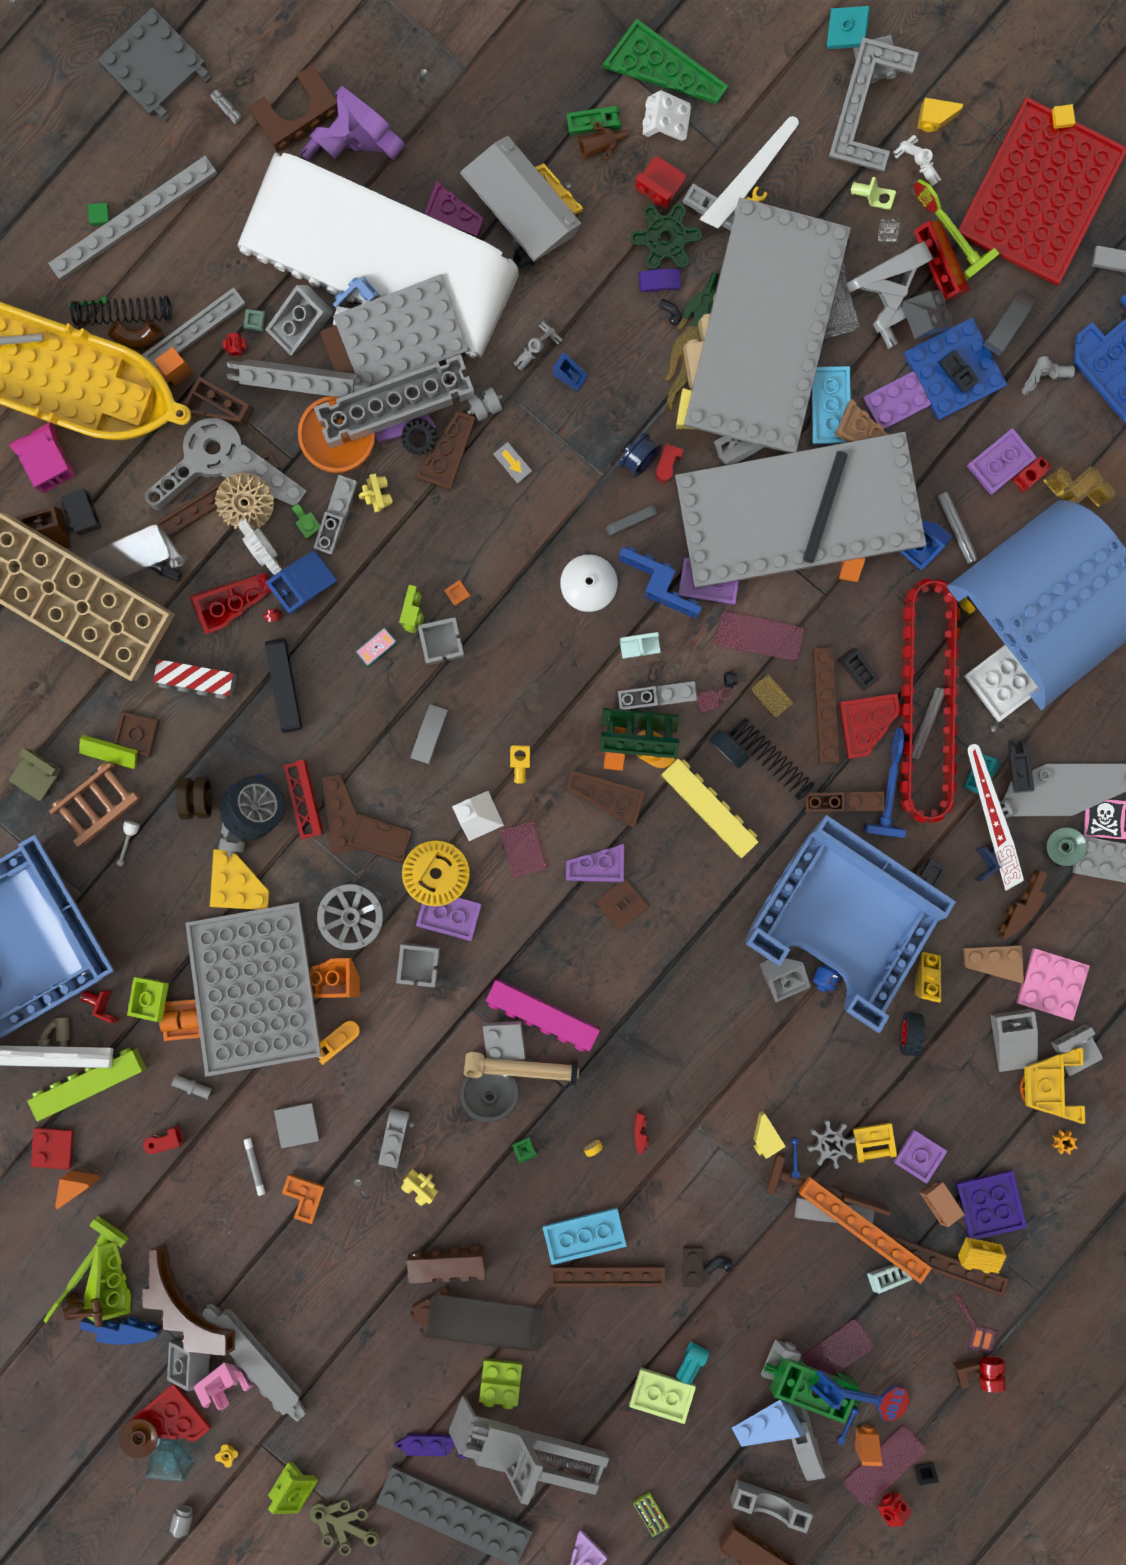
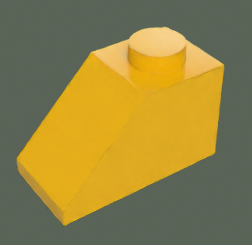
M925 98L921 105L917 128L925 132L939 130L959 115L963 104Z

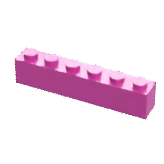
M497 978L486 998L489 1007L495 1010L501 1008L506 1011L505 1014L515 1019L517 1016L523 1019L522 1022L530 1027L536 1025L540 1027L541 1032L547 1035L552 1033L558 1036L557 1039L566 1044L569 1041L575 1044L574 1047L582 1052H585V1050L590 1052L600 1032L598 1027Z

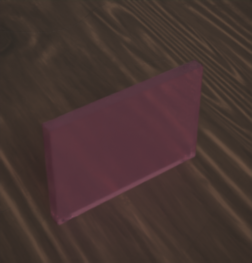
M533 821L500 830L514 878L546 869Z

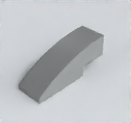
M429 705L410 758L427 764L431 763L448 710Z

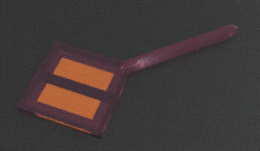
M956 1295L955 1298L973 1327L968 1349L992 1355L998 1331L977 1326L960 1297Z

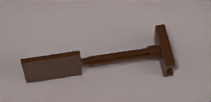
M778 1152L766 1188L767 1193L771 1195L775 1194L779 1181L802 1186L807 1180L801 1177L794 1179L790 1172L783 1170L785 1155ZM820 1184L836 1197L843 1198L845 1202L888 1216L890 1215L887 1204L844 1190L840 1192L835 1188Z

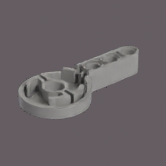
M207 418L193 424L184 437L183 460L147 490L145 499L150 507L155 510L162 509L199 476L207 478L219 477L242 446L236 429L228 422L217 418ZM215 442L220 445V451L213 455L206 452L208 444ZM182 471H189L188 476L180 477ZM174 483L175 486L173 489H166L167 484ZM153 496H160L158 502H151Z

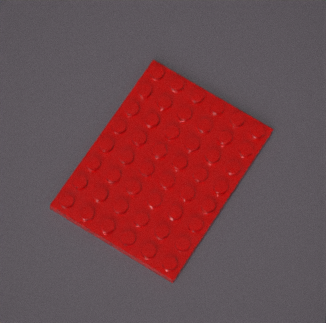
M1026 97L958 230L966 240L987 251L995 248L999 253V257L1058 286L1126 154V147L1076 121L1072 127L1054 129L1052 109Z

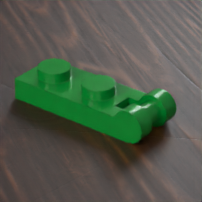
M611 106L566 113L569 135L594 132L593 124L596 121H599L605 128L612 130L620 129L622 124L618 117L620 114L619 107ZM605 116H610L611 120L606 121Z

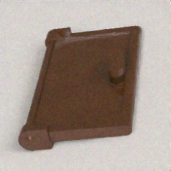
M358 814L349 841H347V846L403 863L404 853L412 831Z

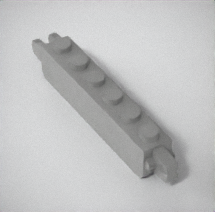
M251 359L244 360L243 362H227L229 368L239 369V373H227V378L239 381V384L333 397H343L371 387L370 383L360 382V378L355 373Z
M212 1303L207 1304L202 1313L203 1318L220 1327L235 1330V1350L229 1353L234 1359L235 1365L246 1372L249 1381L259 1387L260 1393L272 1402V1406L277 1412H281L282 1415L287 1413L295 1421H299L307 1412L299 1400L301 1389L231 1309L221 1311L216 1305Z

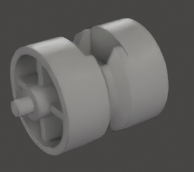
M492 387L482 392V396L475 395V397L467 399L470 405V410L467 413L468 415L474 414L479 422L487 418L489 412L495 414L502 411L500 399L503 397L502 395L498 396L495 394Z
M222 822L221 833L223 837L220 838L218 849L226 850L229 852L228 856L231 857L232 853H243L245 841L242 838H237L234 834L232 835Z

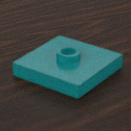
M869 6L831 8L827 38L828 49L860 47L862 38H867Z

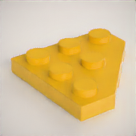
M214 849L210 907L255 910L269 908L270 890L257 878V875L242 861L239 855L235 852L232 853L231 857L228 856L229 852L226 850Z

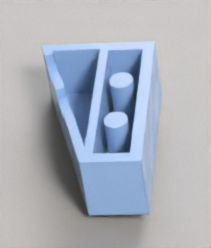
M783 1400L775 1402L732 1427L741 1447L799 1438L806 1434L790 1403Z

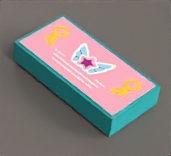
M384 627L360 647L356 653L369 667L392 648L397 641Z

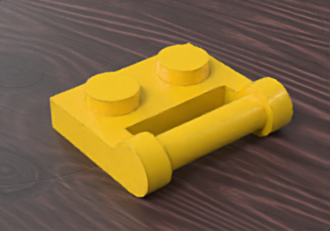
M892 1123L852 1128L854 1138L856 1139L855 1147L858 1163L880 1157H897ZM888 1144L887 1149L863 1152V1148Z

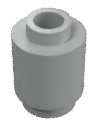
M179 1505L174 1511L169 1531L176 1538H183L189 1533L193 1518V1509L190 1506Z

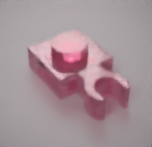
M722 688L716 694L714 689L697 694V703L701 713L720 707L718 702L720 700H729L731 696L727 698L722 696V692L728 690V688Z

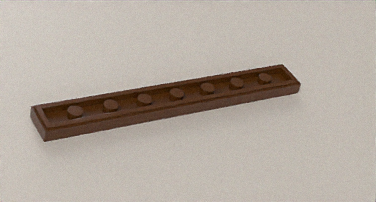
M270 451L261 456V458L276 469H281ZM223 481L140 531L144 540L152 538L156 531H166V535L170 538L217 509L215 497Z
M884 1232L932 1268L931 1271L1001 1297L1004 1296L1009 1282L1008 1277L993 1272L985 1273L978 1269L968 1270L961 1266L960 1260L955 1257ZM858 1239V1244L871 1248L861 1239Z

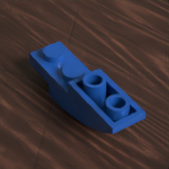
M84 1317L79 1326L81 1330L96 1333V1342L116 1345L135 1344L156 1338L163 1328L158 1326L157 1323L141 1322L135 1317L125 1318L120 1324L116 1320H103V1326L95 1327V1322Z

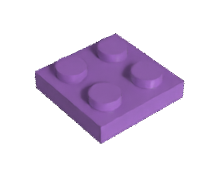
M913 1129L893 1162L927 1184L946 1155L947 1150Z

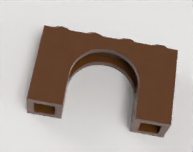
M313 65L296 75L299 84L310 99L309 109L303 117L297 120L282 119L275 113L265 96L249 106L252 116L276 152L286 150L291 143L301 140L306 136V133L312 129L315 130L324 121L332 119L338 114L336 99Z

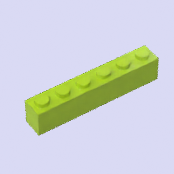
M129 1047L119 1052V1057L112 1058V1068H85V1073L79 1075L77 1072L67 1077L68 1081L65 1083L58 1081L50 1085V1090L46 1092L41 1089L33 1093V1098L27 1102L36 1121L38 1122L147 1069L138 1048L131 1050Z

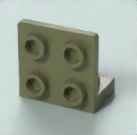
M23 748L19 753L23 759L9 778V781L38 801H42L62 769L32 749Z

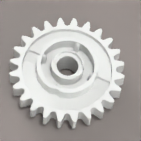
M247 519L239 522L238 526L245 535L242 540L261 566L266 564L274 575L279 573L282 568L275 559L278 554L259 528L255 530Z

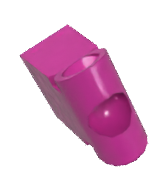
M51 422L37 428L30 435L22 436L8 444L19 456L34 488L42 493L77 476L59 444L57 431Z

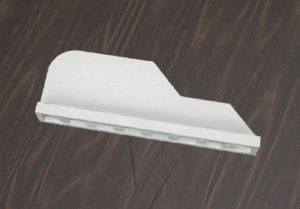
M0 1046V1066L112 1068L113 1048Z

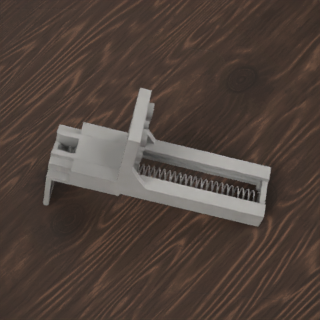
M462 1396L449 1428V1434L458 1453L465 1457L473 1458L478 1466L505 1472L520 1503L526 1505L529 1504L530 1499L535 1494L537 1481L596 1495L599 1479L610 1459L603 1450L478 1417L465 1396ZM547 1452V1455L551 1453L563 1456V1459L566 1457L567 1462L570 1460L572 1469L574 1467L571 1461L574 1460L598 1465V1467L595 1466L594 1468L593 1466V1473L591 1474H595L594 1476L590 1475L589 1478H584L545 1468L540 1461L542 1460V1454ZM554 1456V1458L557 1457V1460H558V1462H559V1466H561L560 1461H559V1458H561V1457Z

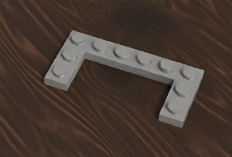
M862 38L829 153L830 158L884 172L890 151L853 141L875 64L912 74L919 52Z

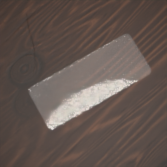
M152 525L90 553L88 559L91 564L119 580L170 557L171 554L159 526Z

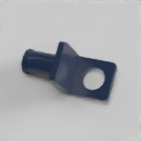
M987 847L976 849L989 867L988 870L976 878V881L987 879L1001 868L996 861L994 848L990 851Z

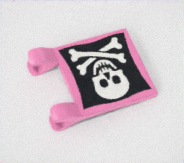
M1106 800L1086 809L1083 836L1126 839V832H1124L1126 801Z

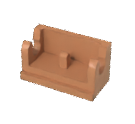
M934 1182L920 1192L940 1225L949 1227L964 1216V1213L944 1182L939 1184Z

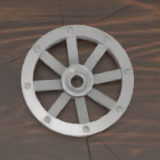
M356 884L341 885L332 889L322 899L317 913L318 927L323 937L333 946L344 950L360 949L371 943L379 934L383 924V909L379 899L369 889ZM343 892H356L352 907H350ZM363 894L372 904L358 910ZM337 895L345 910L329 906L328 904ZM375 909V923L361 917V915ZM325 911L340 915L341 918L326 925ZM349 913L354 914L355 917L353 920L349 919ZM358 923L373 929L365 939L362 936ZM344 924L338 940L329 930ZM351 926L358 942H344Z

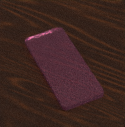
M723 612L720 617L716 645L796 661L799 656L804 630L798 626Z
M852 1319L805 1352L800 1358H802L805 1365L835 1376L836 1372L840 1373L872 1350L874 1344L858 1321Z
M901 1425L880 1445L882 1466H865L860 1463L843 1479L845 1487L864 1507L869 1506L926 1452L922 1443L905 1425Z

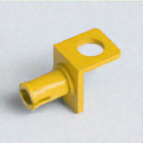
M512 745L510 748V767H514L515 783H526V768H530V746ZM522 750L526 756H515L514 754L516 751Z

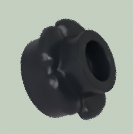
M730 670V672H724V686L733 689L734 685L738 684V677L736 673L734 674L733 670Z

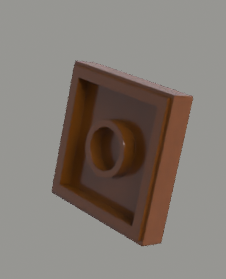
M121 711L113 744L138 750V755L151 757L160 720Z

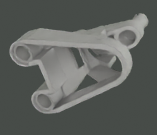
M925 241L908 248L846 283L849 292L859 288L879 294L884 308L875 319L873 326L877 333H881L887 349L899 343L890 326L906 318L901 302H903V298L908 293V287L916 269L933 259ZM905 272L902 285L885 280Z

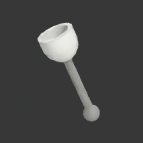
M132 821L124 822L123 831L127 836L120 859L116 862L117 866L121 867L124 865L123 859L130 836L138 832L140 824Z

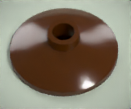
M141 1418L132 1419L125 1423L119 1433V1445L122 1451L133 1458L148 1456L153 1452L158 1442V1433L154 1425L148 1420ZM137 1433H141L143 1438H139Z

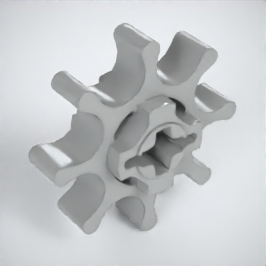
M825 1119L826 1128L822 1133L816 1132L813 1128L810 1129L811 1134L817 1136L818 1140L814 1145H807V1149L810 1152L813 1150L820 1151V1157L816 1160L819 1166L822 1165L824 1159L831 1158L833 1160V1167L838 1169L837 1158L839 1156L845 1155L850 1160L853 1158L850 1153L845 1151V1147L848 1143H855L856 1139L853 1136L849 1138L842 1136L843 1130L847 1127L843 1122L838 1129L832 1130L830 1129V1122ZM825 1140H827L828 1142H834L837 1148L831 1145L829 1146Z

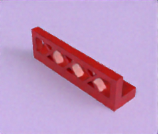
M303 759L283 765L301 840L324 834L307 761ZM297 766L299 773L297 780L290 776L289 768ZM297 784L302 786L304 794L302 798L295 795L294 789ZM302 802L307 806L308 814L306 817L299 813L298 808ZM308 821L311 823L313 833L305 835L303 826Z

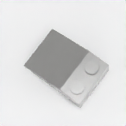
M296 285L265 330L290 356H294L325 326L334 311L308 285Z

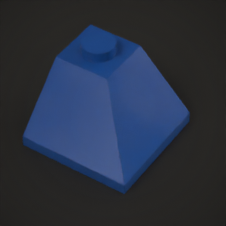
M923 520L922 525L926 546L899 551L921 571L952 538L939 524Z

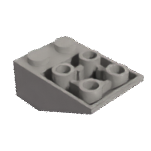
M1025 1009L990 1014L999 1072L1023 1069L1025 1066L1037 1062L1038 1029L1035 1012Z

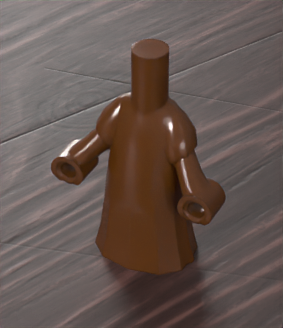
M596 121L593 124V129L595 131L599 130L601 133L578 137V145L584 160L606 150L602 156L607 161L610 159L612 150L616 148L618 141L628 138L629 135L627 130L615 133L610 128L603 127L599 121Z

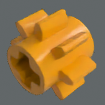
M1059 1130V1134L1052 1136L1055 1139V1143L1052 1146L1058 1148L1060 1154L1066 1151L1070 1155L1071 1150L1077 1149L1075 1141L1078 1139L1074 1136L1071 1137L1072 1132L1069 1130L1065 1134Z

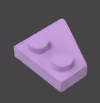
M580 1529L570 1565H602L608 1559V1556Z

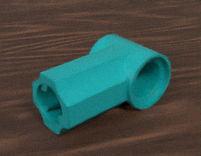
M690 1342L676 1377L681 1382L691 1385L700 1366L703 1367L706 1363L709 1350L694 1342Z

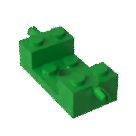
M782 1357L777 1367L768 1363L764 1366L765 1372L774 1374L769 1388L777 1399L846 1424L853 1404L858 1407L862 1404V1401L844 1398L840 1409H834L819 1395H813L811 1386L817 1385L820 1376L816 1374L818 1369L805 1365L802 1358L797 1362ZM836 1372L835 1376L828 1374L841 1387L859 1391L860 1387L854 1378Z

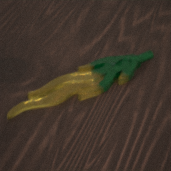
M711 273L708 285L688 302L681 322L677 327V330H681L690 315L694 314L692 322L678 337L671 350L670 370L665 381L668 382L674 376L677 360L680 356H682V367L680 374L668 392L667 403L670 411L672 410L675 394L688 381L683 347L690 340L699 339V342H701L698 322L703 318V315L711 313L713 296L715 294L714 288L719 276L716 273Z

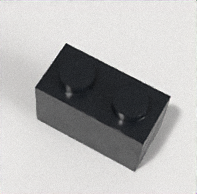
M81 489L62 496V508L69 515L70 521H68L72 532L81 536L102 528L88 491Z

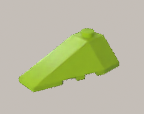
M116 1242L96 1246L84 1295V1309H92L91 1299L99 1298L100 1308L103 1309L102 1321L130 1313L131 1293L126 1285V1276L122 1271V1262ZM87 1317L94 1322V1317Z

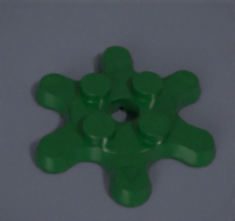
M675 204L670 214L665 216L659 214L652 205L644 208L643 215L648 221V227L644 231H634L631 234L630 240L634 245H645L649 248L650 254L646 260V265L650 269L658 268L661 260L667 257L673 259L680 268L688 265L689 258L684 252V246L688 242H698L701 239L702 233L696 227L687 228L683 225L682 219L686 213L684 205ZM663 233H668L671 239L669 242L661 240L660 236Z

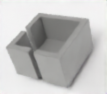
M456 617L418 625L427 665L445 662V657L448 661L465 657L462 641L460 638H457L461 636Z
M411 943L400 944L396 983L414 985L416 979H419L417 986L435 987L438 976V968L435 966L439 964L441 947Z

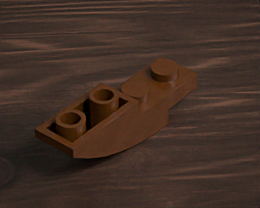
M884 792L806 794V812L885 811Z
M1035 870L1030 874L1027 890H1024L1020 897L1021 903L1012 902L1007 907L1005 913L1007 916L1005 921L999 925L998 937L1003 939L1010 938L1024 928L1035 916L1047 894L1041 892V888L1048 873Z

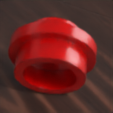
M272 608L267 609L266 613L262 615L266 622L281 620L280 615H282V611Z

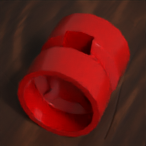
M991 1356L980 1358L981 1368L979 1371L982 1373L980 1375V1388L993 1393L1005 1391L1006 1378L1003 1376L1005 1374V1361Z

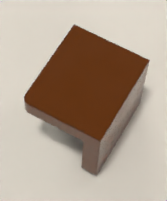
M976 1358L953 1363L957 1382L962 1389L970 1387L968 1381L980 1378L979 1369L981 1367Z

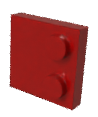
M35 1127L33 1129L31 1167L71 1169L74 1130Z

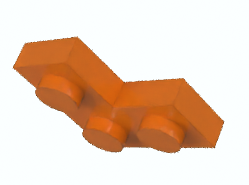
M288 1174L282 1194L300 1200L294 1219L312 1224L325 1186Z

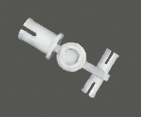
M913 135L907 141L901 142L900 146L893 151V155L896 154L895 158H898L904 152L914 155L915 162L921 166L920 173L923 172L930 186H933L941 178L933 167V161H931L932 152L929 149L915 146L914 144L918 142V139H915L917 137Z

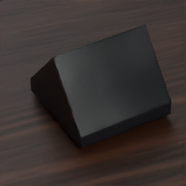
M934 1463L915 1466L916 1479L920 1486L939 1483Z

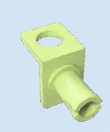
M872 177L870 185L854 182L851 188V195L865 196L870 206L890 210L896 196L895 190L878 188L876 177ZM888 194L890 200L887 203H880L879 198L881 195Z

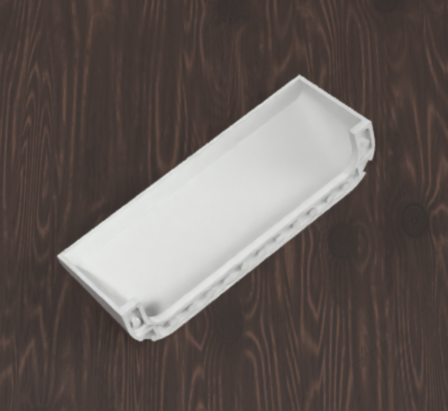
M278 153L273 155L237 244L241 253L247 256L252 254L262 263L267 264L269 262L274 264V267L282 272L287 270L297 279H307L311 285L318 288L322 286L333 295H337L342 290L345 292L349 288V282L355 277H365L380 294L376 298L378 299L441 274L469 349L465 354L471 358H482L519 277L517 265L511 259L502 257L503 252L492 245L287 153H283L282 156ZM359 289L346 300L350 303L357 302L361 305L370 302L361 297Z

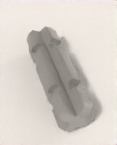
M214 90L210 95L212 100L230 117L233 123L237 124L241 121V114L222 96L219 90Z

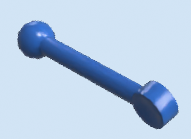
M792 1138L791 1140L794 1171L791 1175L794 1179L800 1177L797 1167V1144L799 1142L797 1138Z
M857 1407L852 1408V1414L842 1435L837 1438L838 1443L841 1445L845 1443V1436L855 1415L859 1413Z

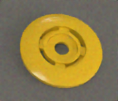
M443 841L422 843L415 847L404 861L402 868L403 884L409 895L421 904L433 907L450 904L463 894L468 885V862L463 853L450 843ZM436 856L447 859L452 864V866H449L442 859H436ZM434 868H438L442 872L441 877L438 879H433L430 876V871ZM419 882H423V884L430 889H435V892L429 891L428 889L422 887Z

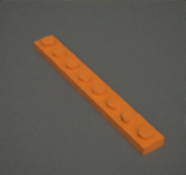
M811 1177L807 1178L798 1191L801 1196L921 1284L932 1268Z

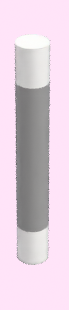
M251 1137L243 1140L257 1194L261 1196L265 1194L264 1185Z

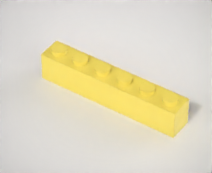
M679 759L675 760L661 776L740 858H743L758 843L755 839L757 835L750 828L746 830L742 825L744 821L737 814L733 816L729 812L731 808L724 801L720 802L716 798L717 793L711 787L707 789L702 784L704 780L697 773L694 775L689 770L691 766L684 759L681 761Z

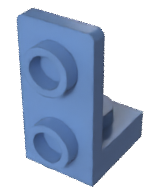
M355 277L349 282V288L345 292L342 290L336 295V301L333 305L334 307L341 306L357 289H359L361 297L368 301L375 300L380 294L365 277Z

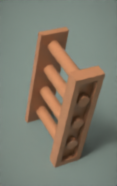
M105 762L97 768L98 772L63 800L61 798L52 804L53 808L49 810L51 814H58L60 812L76 831L77 838L73 842L77 847H84L143 799L139 793H128L111 772L116 767L115 763L107 764ZM105 776L121 795L122 802L118 805H113L96 784L102 777ZM90 788L106 807L107 814L103 817H98L81 794ZM75 800L91 819L92 826L88 829H83L66 806Z

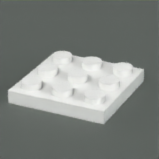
M1003 645L963 676L997 722H1000L1031 698L1029 694L1038 688L1006 645Z

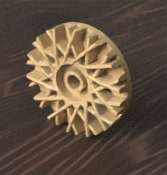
M240 472L228 476L220 484L215 497L216 510L219 512V516L224 518L223 522H228V526L230 524L233 525L234 529L239 528L238 523L244 519H247L254 529L260 528L269 520L274 509V496L271 488L262 478L252 473Z

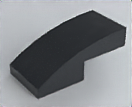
M952 350L938 361L946 375L962 393H965L979 382L971 367L965 365L956 350Z

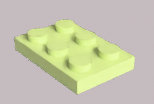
M640 1367L629 1407L685 1424L696 1385L693 1383L691 1385L685 1384L677 1378Z

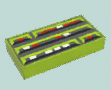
M650 1491L633 1500L634 1506L653 1537L669 1528V1523Z

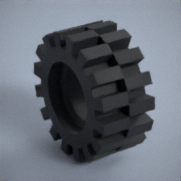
M413 419L404 426L401 440L408 452H411L413 455L418 454L419 456L427 454L433 449L436 442V433L428 421ZM415 430H422L426 434V440L422 444H415L411 439V434Z

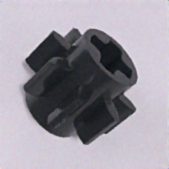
M521 245L519 249H515L513 261L518 268L530 270V266H535L536 261L532 260Z

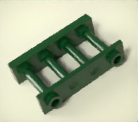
M603 708L601 725L607 726V732H601L599 751L677 759L679 739L672 738V732H677L679 715ZM615 727H626V734L615 733ZM634 728L645 729V735H635ZM653 730L665 731V737L653 736Z

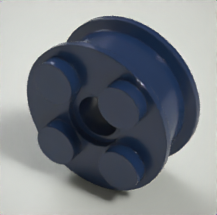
M643 432L634 444L630 443L624 450L626 454L619 462L620 466L630 470L632 477L637 478L652 464L659 454L662 445L660 443L655 444L650 439V435Z

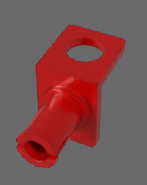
M88 990L82 993L85 998L81 997L80 1001L94 1006L93 1016L109 1023L119 1022V1018L104 1012L112 992L111 990H102L99 995Z

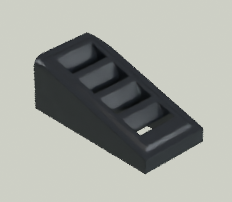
M851 648L838 659L864 691L879 679L858 649ZM859 662L860 665L853 669V666ZM864 668L865 671L858 676L857 673ZM869 674L870 677L863 682L862 679Z

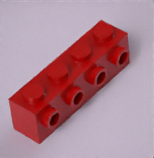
M928 221L914 230L918 243L925 241L933 259L927 263L939 290H941L945 297V301L955 300L969 292V286L941 222Z

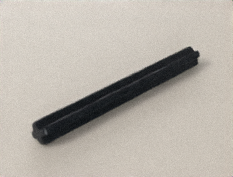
M837 451L803 556V561L807 563L814 562L848 456L843 451Z

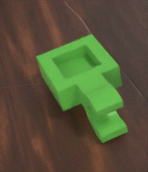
M299 504L292 507L300 519L296 522V525L306 539L319 532L321 525L311 512L306 515Z

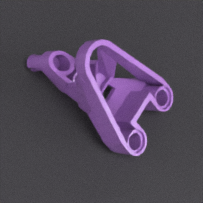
M341 86L335 93L337 95L338 118L330 128L317 127L310 135L312 139L300 151V154L308 162L320 147L334 159L337 158L343 149H352L354 151L384 152L394 160L405 147V143L389 129L391 126L379 114L345 87Z

